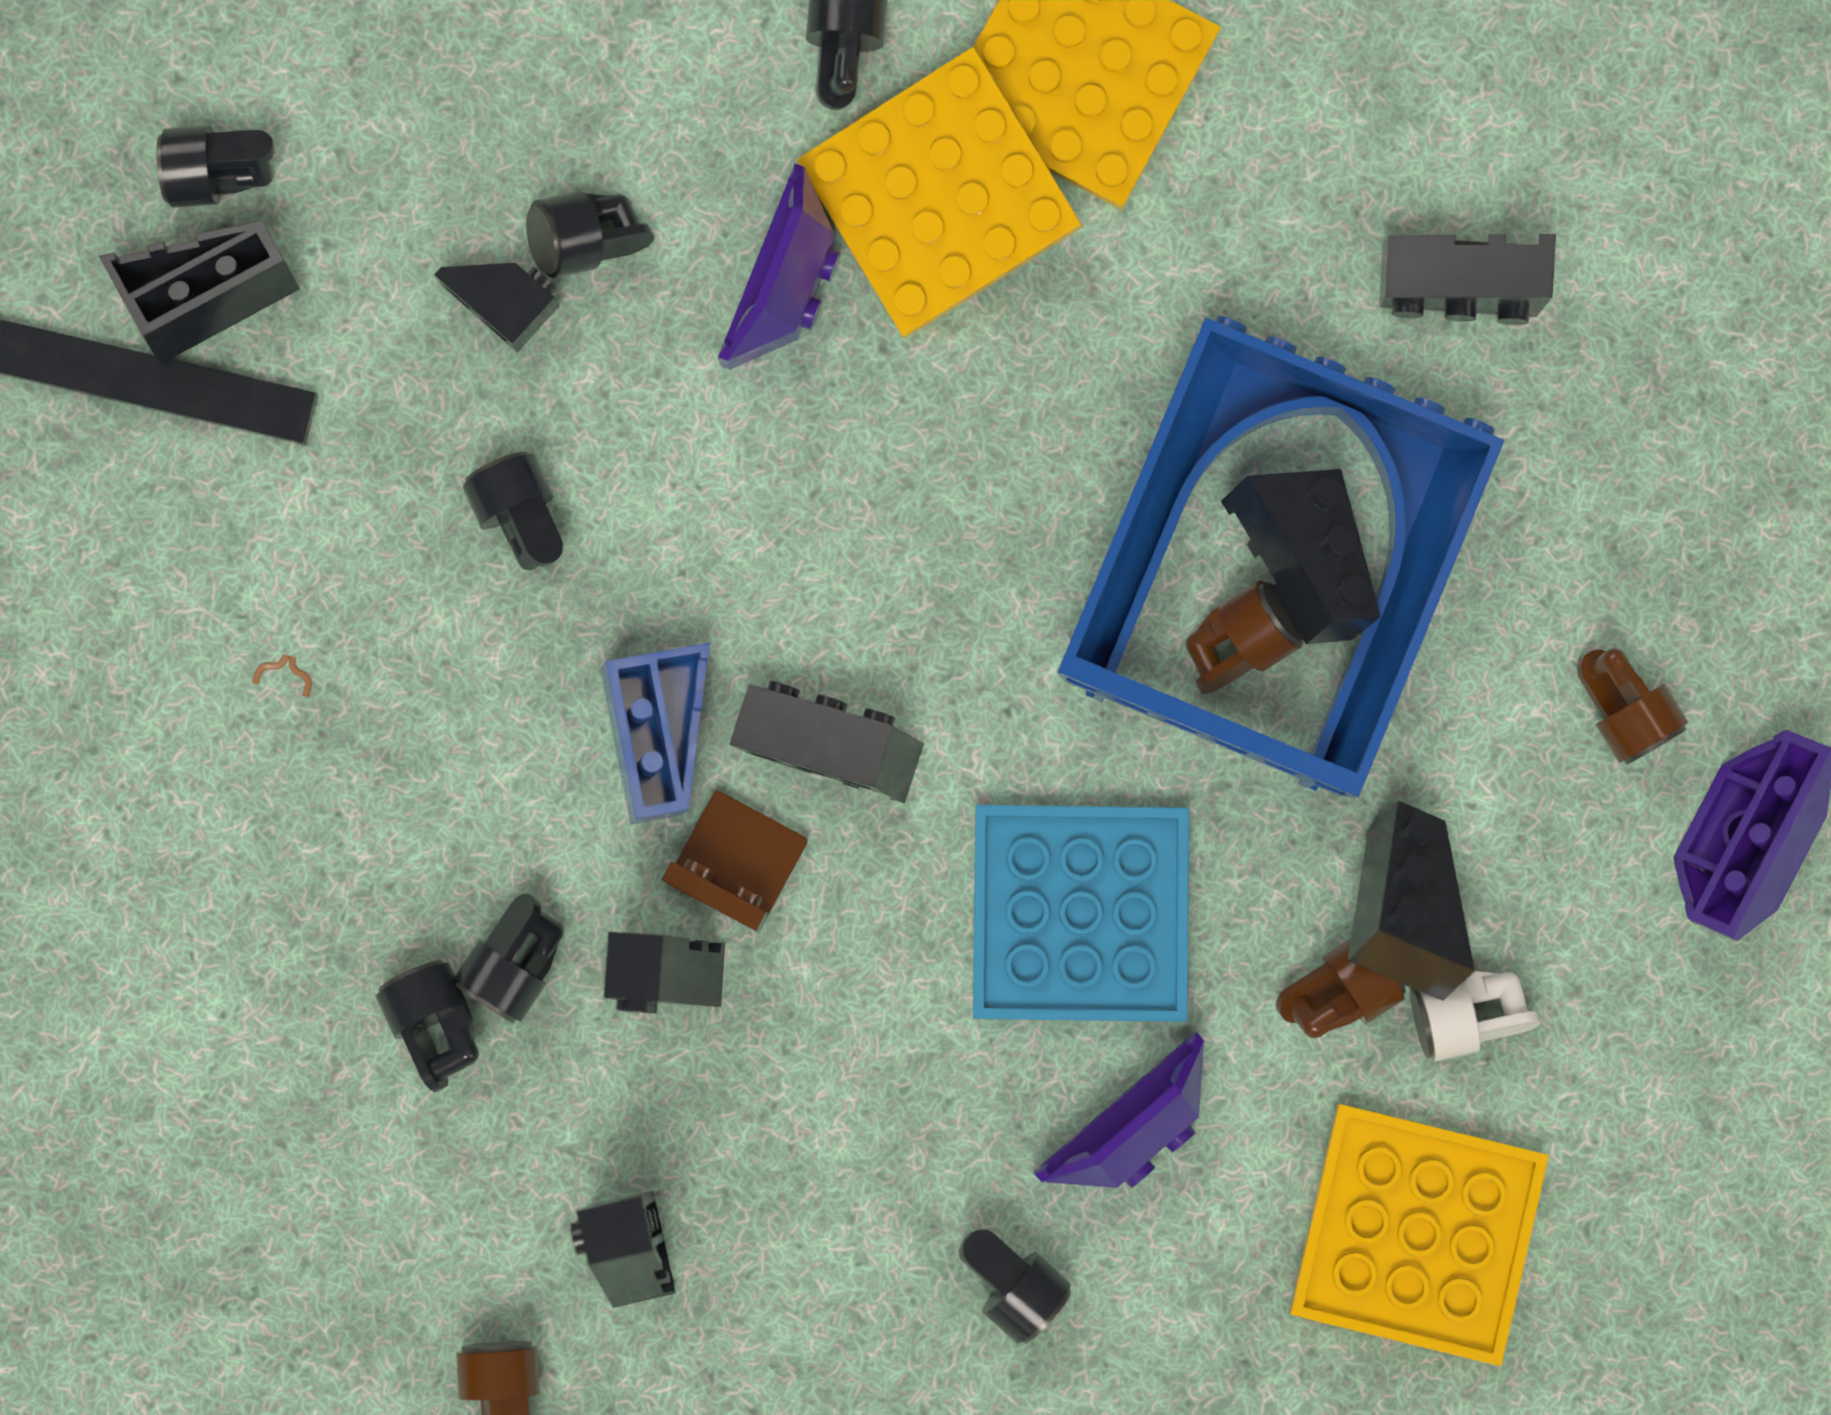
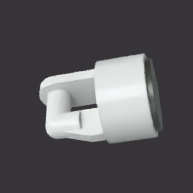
M1475 971L1445 1000L1437 999L1416 989L1410 991L1412 1013L1419 1042L1426 1058H1431L1433 1062L1478 1053L1480 1051V1042L1524 1033L1540 1025L1538 1013L1528 1011L1520 979L1512 972L1498 974ZM1500 998L1504 1016L1477 1022L1473 1004Z

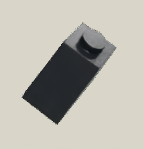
M516 262L440 267L434 274L442 287L517 353L559 308L556 298L552 295L557 287L535 267L527 273Z

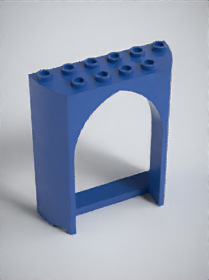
M1218 316L1216 321L1205 317L1057 673L1069 685L1087 690L1085 695L1103 703L1106 698L1294 776L1300 779L1298 784L1317 791V788L1320 787L1336 796L1357 798L1360 796L1505 440L1494 436L1495 429L1482 421L1465 418L1462 423L1443 415L1445 408L1431 400L1416 397L1414 402L1394 395L1396 389L1382 380L1366 377L1363 382L1345 375L1346 368L1331 359L1316 357L1314 362L1295 354L1296 347L1287 341L1272 336H1267L1266 340L1263 341L1246 334L1247 327L1236 320ZM1333 415L1337 416L1352 430L1362 442L1375 464L1386 494L1390 535L1385 570L1376 593L1381 617L1360 633L1310 754L1115 672L1185 504L1207 469L1229 447L1264 426L1298 416Z

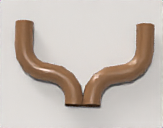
M282 655L281 660L278 662H265L258 666L252 683L259 685L263 671L267 669H280L289 660L290 670L295 675L303 678L305 682L302 696L309 698L312 689V680L309 674L297 667V658Z

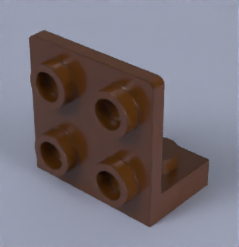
M715 791L676 863L671 861L661 880L759 933L808 841L806 837L721 791Z

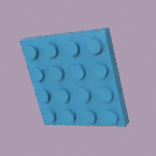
M976 805L973 1019L1188 1022L1189 808Z

